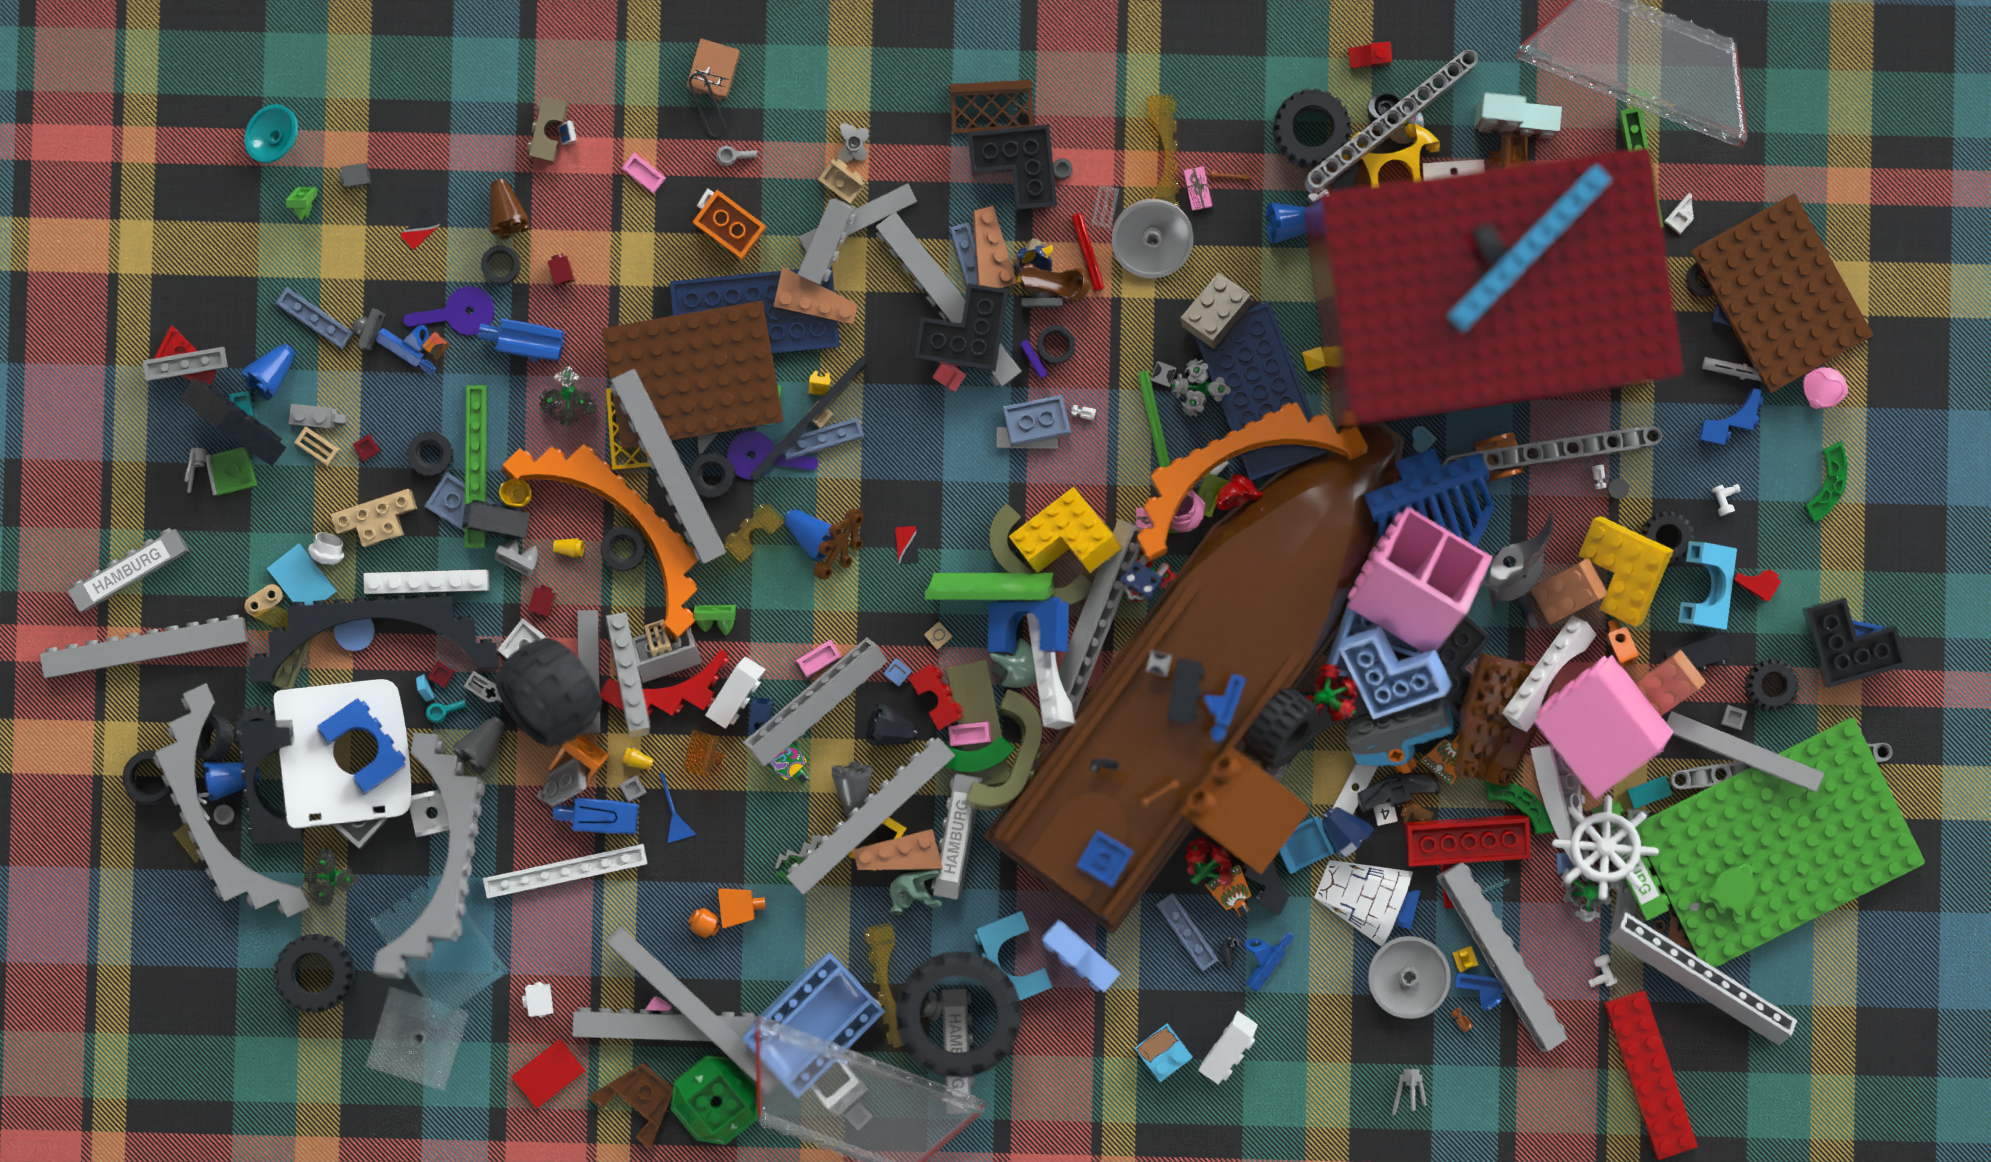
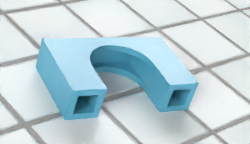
M1689 541L1686 562L1701 564L1707 568L1711 576V590L1707 599L1701 604L1681 602L1679 623L1727 630L1737 553L1736 548Z
M1019 911L977 928V933L974 936L978 946L983 945L985 952L982 953V956L993 961L1001 968L998 962V951L1001 945L1007 939L1029 931V927L1023 912ZM1045 967L1024 976H1012L1007 973L1015 985L1020 1000L1052 988Z

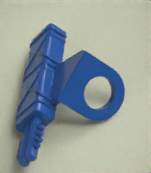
M424 325L417 326L404 340L399 339L384 328L379 331L375 339L378 343L406 360L409 364H412V366L417 367L420 365L422 370L427 373H435L436 367H434L433 363L423 360L424 354L419 352L424 348L423 345L429 339L428 329ZM421 330H422L423 333H424V340H423V341L420 339V331H421Z
M1233 674L1229 680L1224 697L1204 696L1211 714H1217L1215 722L1218 723L1213 726L1214 729L1211 732L1213 741L1219 742L1226 735L1225 726H1229L1234 710L1246 681L1244 677Z
M1291 932L1282 937L1279 946L1274 944L1271 947L1263 940L1257 938L1245 941V948L1253 953L1259 963V966H1257L1246 982V985L1255 992L1260 990L1286 954L1284 949L1289 947L1294 937ZM1252 943H1258V944H1260V946H1258V947H1253V946H1250V944H1252Z
M1461 972L1456 973L1454 985L1458 988L1479 990L1480 1004L1483 1010L1487 1011L1493 1008L1502 1000L1501 996L1497 995V993H1504V989L1497 978Z

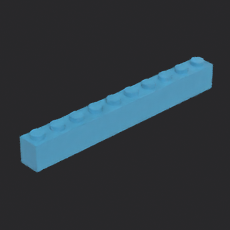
M1597 165L1592 167L1507 256L1450 312L1447 318L1460 331H1464L1611 179Z

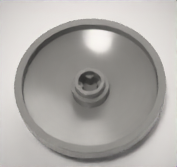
M1145 199L1130 205L1118 216L1112 230V248L1119 263L1132 274L1144 278H1160L1174 273L1187 261L1193 248V230L1186 214L1176 205L1160 199Z
M1414 936L1398 937L1385 943L1375 953L1368 971L1369 988L1379 1006L1394 1016L1407 1019L1423 1017L1437 1009L1446 998L1451 981L1448 962L1440 949L1431 942Z

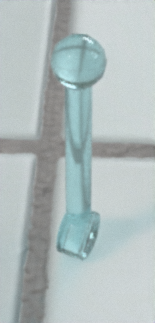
M1510 878L1483 889L1481 894L1511 882Z

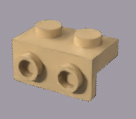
M832 159L818 181L851 205L865 186L864 178L855 171L853 174L846 169L848 166L840 159L837 161Z

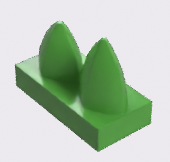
M297 187L286 199V208H293L299 220H302L304 215L306 218L309 217L312 201L318 195L317 187Z
M695 605L694 619L704 632L711 628L714 620L717 621L719 629L725 636L731 631L736 616V605Z

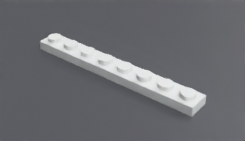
M644 844L491 876L483 878L486 896L491 898L645 865L648 862Z

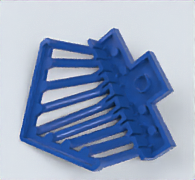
M1430 449L1396 462L1402 481L1365 494L1373 522L1379 521L1378 540L1382 535L1386 536L1387 518L1391 517L1392 524L1394 525L1393 521L1399 512H1404L1407 507L1410 509L1415 508L1417 513L1428 519L1424 505L1426 503L1429 505L1435 523L1446 530L1437 499H1441L1452 533L1463 540L1449 495L1452 494L1456 501L1466 535L1470 540L1469 544L1477 548L1495 510V505L1485 483L1489 481V472L1481 452L1441 466L1435 449ZM1475 485L1479 487L1485 502L1483 513L1473 488ZM1462 490L1467 493L1475 519L1478 522L1475 530L1473 529L1461 493Z

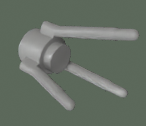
M192 448L185 475V481L189 480L187 492L191 493L195 468L204 467V463H206L212 492L216 496L217 491L211 465V455H207L206 449Z
M1403 1069V1074H1400L1392 1115L1396 1114L1404 1082L1405 1086H1410L1411 1110L1415 1111V1086H1419L1423 1106L1427 1105L1420 1069Z

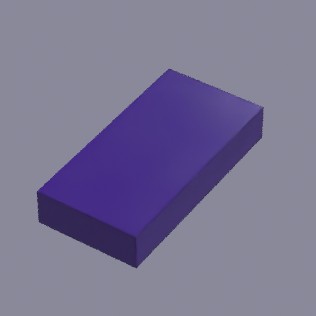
M1026 339L1021 342L1020 346L1039 378L1043 379L1048 376L1029 341Z

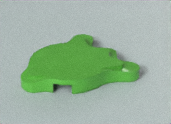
M1742 863L1738 867L1723 870L1717 876L1713 886L1700 893L1701 901L1714 903L1717 911L1720 913H1724L1730 908L1734 921L1739 924L1744 923L1746 920L1745 909L1752 901L1756 890L1752 866L1748 863Z

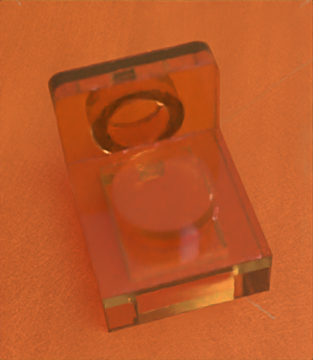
M1411 802L1409 805L1405 804L1400 813V816L1403 817L1401 821L1406 823L1411 812L1414 813V818L1423 822L1425 819L1431 820L1433 812Z

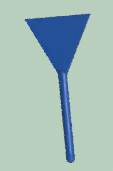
M660 773L672 812L667 843L696 835L675 812L664 773Z

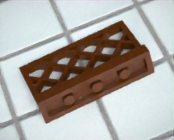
M1031 80L950 84L952 133L1033 126ZM1028 92V101L1021 107L1014 98L1019 93ZM1007 93H1015V94H1014L1013 97H1010ZM987 94L995 95L992 98H990ZM998 94H1005L1010 99L1003 108L993 101ZM968 95H975L972 99L968 97ZM978 95H984L990 100L983 109L973 102ZM955 96H964L969 103L960 110L955 105ZM1011 101L1020 108L1013 118L1004 111ZM991 102L1000 109L993 119L984 112ZM971 103L980 110L973 120L964 113ZM1027 105L1029 113L1024 109ZM955 108L960 112L957 116L955 113ZM1024 111L1029 116V125H1020L1015 121V118ZM1001 112L1011 119L1006 126H1000L994 121ZM981 113L991 120L986 127H979L974 122ZM962 114L970 123L965 128L956 129V119ZM992 122L996 125V127L989 126L992 124ZM1012 122L1016 124L1015 126H1009ZM971 124H974L977 128H969V127H970Z

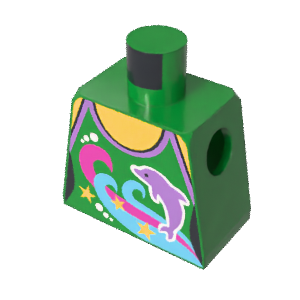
M793 741L787 749L780 752L772 762L766 764L786 781H789L794 776L802 785L811 777L803 769L809 761L796 741Z

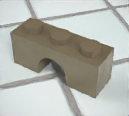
M543 96L542 101H538L536 112L539 113L538 120H534L532 125L533 141L529 140L527 152H530L529 156L531 158L555 163L559 143L546 137V129L551 123L563 124L565 122L569 106L566 101Z

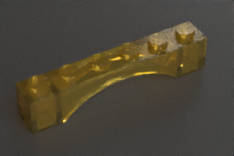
M1148 95L1147 118L1154 125L1161 138L1165 156L1162 179L1150 199L1165 200L1179 207V201H1175V193H1178V181H1174V173H1178V161H1174V153H1177V140H1173V132H1177V121L1173 120V112H1176V100H1172V95Z
M892 922L867 927L868 931L864 932L866 943H871L872 947L869 957L871 964L875 963L877 970L873 972L875 984H880L881 992L877 993L879 1003L884 1004L885 1012L882 1014L884 1024L889 1025L890 1032H886L888 1044H893V1048L904 1045L897 1031L895 1017L897 1004L892 997L887 976L888 961L896 940Z

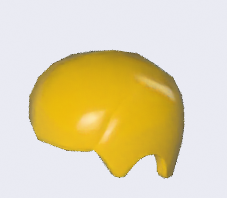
M510 479L501 484L499 495L506 506L522 508L530 501L532 491L530 485L525 480H519L515 484Z

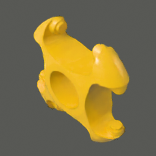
M1415 123L1404 125L1405 135L1415 139L1411 146L1389 154L1368 153L1360 159L1368 180V187L1379 185L1378 172L1381 166L1390 160L1399 161L1408 168L1410 181L1421 179L1419 166L1421 147L1425 144L1426 150H1429V152L1440 151L1439 140L1420 125ZM1357 132L1351 139L1357 136L1360 132ZM1358 142V143H1357V146H1358L1359 148H1362V146H1365V145H1364L1363 143H1361V142ZM1341 155L1344 160H1350V157L1348 155Z

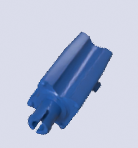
M504 318L500 319L501 324L499 327L480 324L479 330L489 333L479 332L478 339L496 342L495 350L498 352L528 357L530 362H536L538 359L560 362L565 332Z
M574 798L573 806L557 805L553 809V820L572 822L571 830L637 834L639 804Z

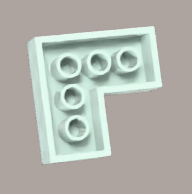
M1484 93L1476 104L1474 128L1479 129V132L1491 133V130H1496L1502 135H1511V132L1519 133V136L1531 137L1532 134L1540 135L1539 138L1552 139V136H1556L1560 131L1562 107L1525 103L1526 97Z

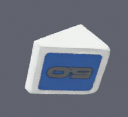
M571 120L558 126L562 145L577 142L574 124Z

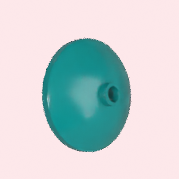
M279 104L268 105L260 109L251 118L245 131L244 142L248 154L261 163H272L284 157L292 148L297 137L298 123L294 113L287 107Z

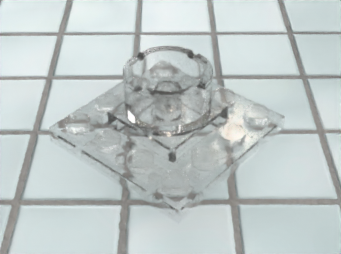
M391 987L366 1067L445 1091L470 1011ZM418 1034L423 1037L421 1042L417 1040Z

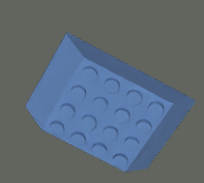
M829 952L811 964L751 1023L742 1040L756 1054V1028L758 1031L759 1058L798 1098L885 1010Z

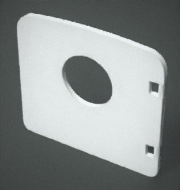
M378 679L287 689L275 693L274 707L276 720L293 719L292 746L279 748L287 822L290 827L304 828L401 816L408 811L411 805L409 750L400 696L394 683ZM357 698L367 703L370 708L369 714L371 717H376L382 725L380 729L384 735L387 733L394 741L392 745L396 751L400 750L406 758V761H404L406 765L403 769L365 795L352 779L353 775L344 772L335 762L333 756L335 741L328 745L317 730V725ZM385 806L386 813L373 814V807ZM321 813L322 820L309 821L310 814Z

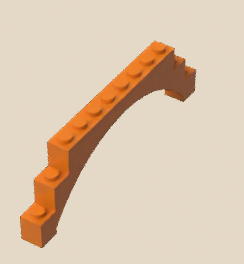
M1297 402L1294 404L1287 403L1280 408V411L1274 414L1269 412L1262 417V420L1256 423L1251 421L1244 426V429L1238 432L1236 430L1231 431L1226 435V438L1220 441L1218 439L1208 443V447L1202 450L1200 448L1195 449L1189 453L1190 456L1184 459L1182 457L1177 458L1166 468H1157L1151 475V482L1160 497H1153L1146 501L1144 505V512L1153 528H1144L1137 535V542L1148 562L1167 553L1165 545L1167 534L1178 508L1191 489L1217 466L1245 452L1275 445L1314 446L1346 456L1350 461L1367 453L1368 449L1357 426L1352 428L1348 426L1339 432L1340 434H1337L1327 414L1323 416L1316 415L1308 423Z
M583 444L566 460L561 450L551 446L534 462L529 452L519 448L502 465L501 470L515 484L519 480L531 479L569 483L601 496L627 515L649 543L662 573L666 597L665 622L661 627L676 641L693 625L695 621L693 613L682 606L697 591L696 583L690 577L686 578L684 576L698 563L693 552L695 549L692 546L688 547L683 542L684 538L678 532L674 533L669 528V523L664 518H659L655 514V510L648 503L644 504L640 500V495L634 489L630 490L625 485V480L620 475L616 476L611 471L610 465L597 457L594 449Z

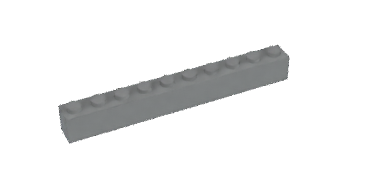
M892 213L876 226L878 232L875 234L882 243L886 241L890 245L888 250L895 259L897 257L903 262L901 267L908 275L910 273L913 274L916 278L913 281L916 286L928 293L926 298L933 307L937 305L940 308L939 315L943 320L962 323L965 299L897 213ZM1000 344L996 372H990L992 375L989 377L996 386L1000 384L1003 388L1022 371Z
M635 368L612 379L611 389L615 396H620L622 400L619 403L624 414H629L631 421H629L630 427L634 433L638 432L641 438L638 442L643 451L647 450L650 456L647 460L652 470L656 468L659 474L656 478L661 488H666L668 492L666 498L670 506H675L677 510L675 516L679 524H684L687 530L684 534L688 542H693L696 549L693 552L697 560H702L703 563H706L725 554L726 549Z
M1120 519L1116 523L1113 535L1122 549L1100 565L1069 643L1068 652L1065 653L1058 671L1061 684L1072 704L1074 717L1125 590L1121 577L1125 576L1133 562L1137 559L1141 549L1137 542V535H1139L1143 528Z
M239 614L226 616L227 620L219 621V618L206 620L207 624L199 625L198 622H191L186 624L187 627L180 629L178 625L166 627V631L163 632L153 629L147 630L146 635L138 636V632L126 634V638L119 640L118 636L106 638V642L98 643V640L86 641V645L80 647L76 643L65 645L66 649L58 650L57 647L45 649L46 653L40 654L44 678H52L249 642L245 618H239Z
M932 737L924 745L926 749L921 754L917 751L909 758L911 763L907 767L902 765L893 773L896 777L891 781L885 780L878 787L880 791L876 795L871 793L863 801L865 805L861 809L856 807L848 814L850 819L847 822L841 821L833 828L835 833L830 837L825 835L818 842L820 846L815 851L811 848L803 856L805 860L800 865L795 863L787 870L790 873L787 878L803 895L955 757L939 737L936 740Z
M1463 862L1455 864L1436 876L1540 1052L1550 1051L1568 1039L1565 1035V1028L1561 1023H1558L1555 1018V1011L1546 1003L1543 991L1537 988L1534 983L1533 974L1526 969L1522 956L1515 951L1512 939L1505 934L1502 929V922L1495 917L1491 904L1481 894L1482 889L1471 877L1472 873L1469 867L1464 865Z
M1625 913L1613 924L1608 939L1778 1046L1792 1036L1797 1022L1796 1019L1633 916Z
M579 1007V1011H574L573 1037L712 1041L682 1012L681 1014H673V1010H661L660 1013H652V1010L640 1009V1013H632V1009L621 1008L620 1012H611V1008H599V1011H591L590 1007ZM722 1012V1015H716L741 1039L751 1023L757 1018L755 1013L743 1012L742 1016H734V1012Z

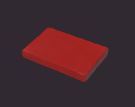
M560 1038L512 1075V1078L537 1109L586 1070Z

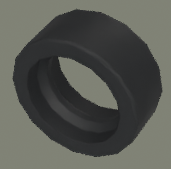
M1484 223L1472 231V237L1478 249L1490 264L1494 265L1507 256L1500 237L1490 224Z
M496 245L484 253L481 259V269L484 276L490 282L497 285H506L517 278L521 262L518 255L511 248L504 245ZM498 253L508 255L513 262L511 272L504 277L493 275L489 269L490 259Z
M1052 325L1046 327L1040 333L1037 339V350L1044 361L1059 365L1072 357L1075 351V339L1067 328L1060 325ZM1053 333L1064 335L1068 342L1067 351L1059 357L1049 355L1044 348L1046 337Z

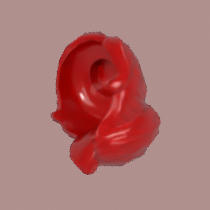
M1233 474L1230 477L1229 483L1225 484L1218 493L1217 507L1224 511L1235 506L1241 508L1249 499L1259 500L1263 496V492H1258L1249 478L1240 474Z

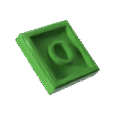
M244 447L211 455L217 496L258 486L249 451Z

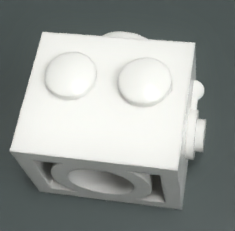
M536 982L534 985L525 986L526 995L522 996L523 1008L528 1007V1015L531 1017H545L547 1014H552L550 983Z

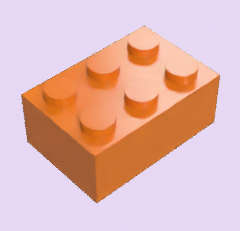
M719 190L715 191L693 221L696 227L742 261L767 229L766 225Z

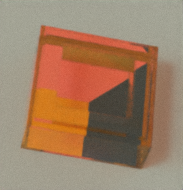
M434 331L422 347L434 358L438 359L451 344Z

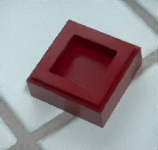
M371 434L352 444L363 462L381 452Z
M437 661L427 678L445 689L456 671Z

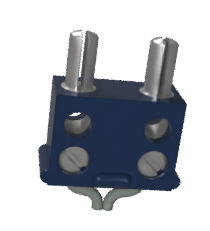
M1145 555L1142 556L1139 562L1135 560L1125 576L1121 577L1122 584L1125 585V591L1129 594L1128 598L1132 601L1135 598L1139 600L1146 598L1149 601H1153L1154 594L1163 583L1162 576L1168 568L1167 564L1162 563L1157 572H1154L1145 566L1148 562ZM1128 588L1141 595V597L1137 595L1132 596V593L1128 590Z

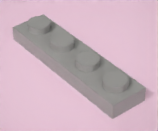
M225 347L143 360L146 381L228 368Z

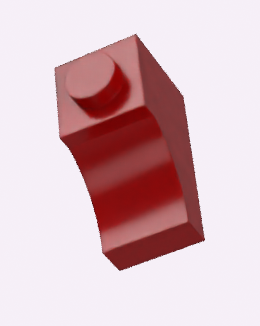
M1391 42L1370 43L1364 46L1348 48L1350 69L1389 66L1392 63Z
M1770 569L1768 571L1762 570L1757 576H1745L1740 573H1735L1733 576L1734 583L1764 602L1770 601L1782 581L1778 579L1779 575Z

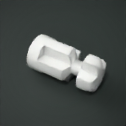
M1073 405L1071 415L1076 417L1077 414H1080L1081 418L1094 421L1096 409L1087 407L1078 409V405Z
M1604 465L1592 466L1594 480L1598 481L1595 484V488H1606V483L1602 480L1605 478Z

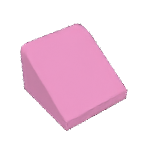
M654 996L646 1010L669 1011L672 1007L661 998Z

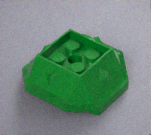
M706 1055L674 1080L671 1110L696 1141L726 1145L758 1120L757 1083L729 1056ZM719 1096L722 1101L719 1105H713L710 1102L711 1098Z

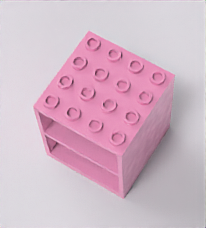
M1407 507L1403 513L1399 512L1393 521L1395 524L1391 523L1385 531L1386 536L1382 535L1376 544L1378 547L1374 546L1368 555L1370 561L1367 559L1361 569L1363 574L1360 573L1354 583L1357 587H1353L1348 595L1350 601L1347 607L1423 653L1433 649L1437 651L1466 613L1492 557Z
M1613 655L1608 658L1603 656L1595 663L1591 670L1587 668L1579 675L1576 681L1571 680L1560 693L1555 692L1551 695L1540 710L1536 712L1538 716L1534 720L1595 799L1660 752L1673 733Z

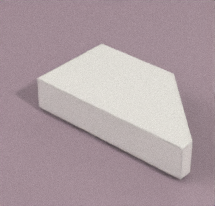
M1690 193L1687 194L1664 221L1679 235L1694 219L1692 195Z

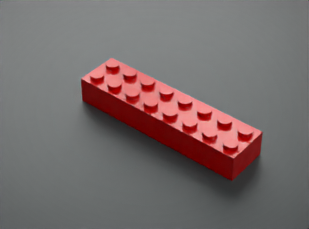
M1641 989L1603 1002L1655 1158L1660 1160L1698 1147L1645 990Z

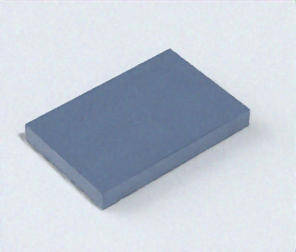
M1062 395L1002 407L1011 447L1071 435Z
M446 472L425 504V507L465 532V529L462 528L465 509V483ZM486 497V505L492 506V504H496Z

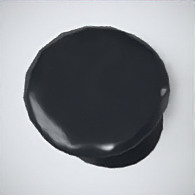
M1386 91L1371 97L1367 108L1370 121L1372 123L1400 102L1401 99L1396 94ZM1387 119L1390 124H1396L1395 120Z

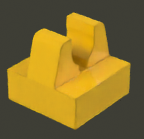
M814 371L810 375L808 393L824 396L830 390L831 378L829 373H826L825 377H819L818 371Z
M1472 946L1452 953L1459 972L1479 965Z

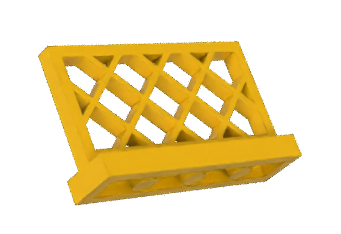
M606 389L612 470L651 467L648 460L647 463H639L635 459V456L642 449L641 446L631 456L615 442V436L619 433L618 425L614 422L616 411H613L612 389ZM645 450L644 452L647 454V458H649L650 456L647 450ZM622 451L629 459L624 465H617V456Z

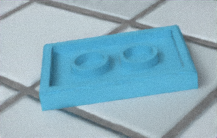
M300 543L267 568L292 602L305 601V605H313V601H326L337 592Z

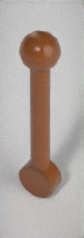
M1210 171L1208 174L1211 179L1222 177L1251 180V175L1216 173L1215 171Z
M1177 780L1171 781L1169 786L1148 799H1142L1141 805L1144 807L1148 806L1149 802L1172 788H1177L1179 782Z

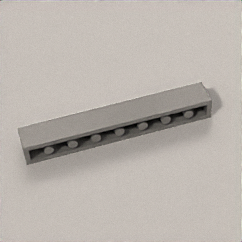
M866 637L745 740L743 744L761 765L765 766L772 762L780 752L787 749L793 741L801 737L813 724L819 722L841 700L848 697L860 684L866 682L867 678L875 671L880 670L887 662V659L878 646Z

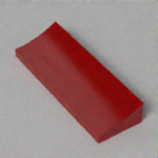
M1524 814L1404 822L1409 866L1531 858L1529 817Z

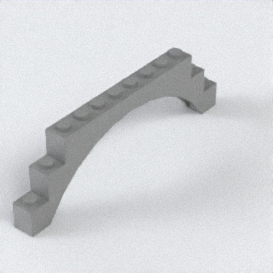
M207 683L183 694L185 698L181 700L185 709H190L191 713L169 722L171 727L167 728L171 738H176L177 742L155 751L156 756L153 758L157 767H162L165 775H162L166 786H171L174 792L171 794L175 805L179 804L182 812L179 814L183 823H188L190 826L189 836L193 843L197 841L200 848L197 850L201 861L205 860L208 868L205 870L210 880L214 879L217 884L214 889L218 898L223 897L224 901L247 891L246 899L250 907L254 905L255 909L279 899L280 902L277 903L281 914L285 913L287 917L309 908L310 905L302 887L274 881L251 870L225 848L205 819L197 795L195 757L202 726L215 700Z
M414 733L411 753L428 769L441 791L448 813L450 829L448 859L440 885L420 918L401 937L377 952L374 973L380 977L404 979V974L408 970L407 959L430 961L431 955L435 951L434 941L457 942L462 931L460 922L461 916L465 913L464 898L468 894L467 880L472 871L470 862L471 856L475 852L474 838L478 834L477 820L481 814L480 801L481 796L484 795L485 786L477 777L461 776L464 774L465 764L458 756L441 755L445 750V742L437 734Z

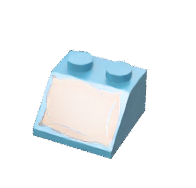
M1165 1024L1135 1047L1136 1051L1160 1082L1193 1058L1168 1024Z

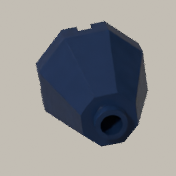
M1330 807L1322 815L1324 818L1321 822L1335 852L1340 858H1346L1362 845L1361 841L1363 839L1366 840L1373 831L1369 823L1339 807L1334 809Z

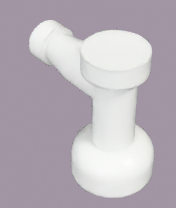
M1738 484L1725 489L1723 485L1711 489L1716 494L1721 507L1718 510L1720 517L1735 511L1733 505H1728L1726 497L1740 492Z
M1608 954L1593 960L1595 966L1601 967L1603 974L1593 980H1588L1591 988L1604 982L1606 986L1618 982L1616 977H1613L1609 968L1610 957Z

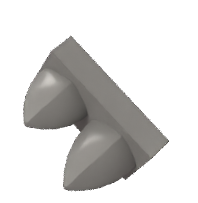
M512 540L503 546L499 545L494 559L531 578L538 557L537 547H530L519 555L517 541Z

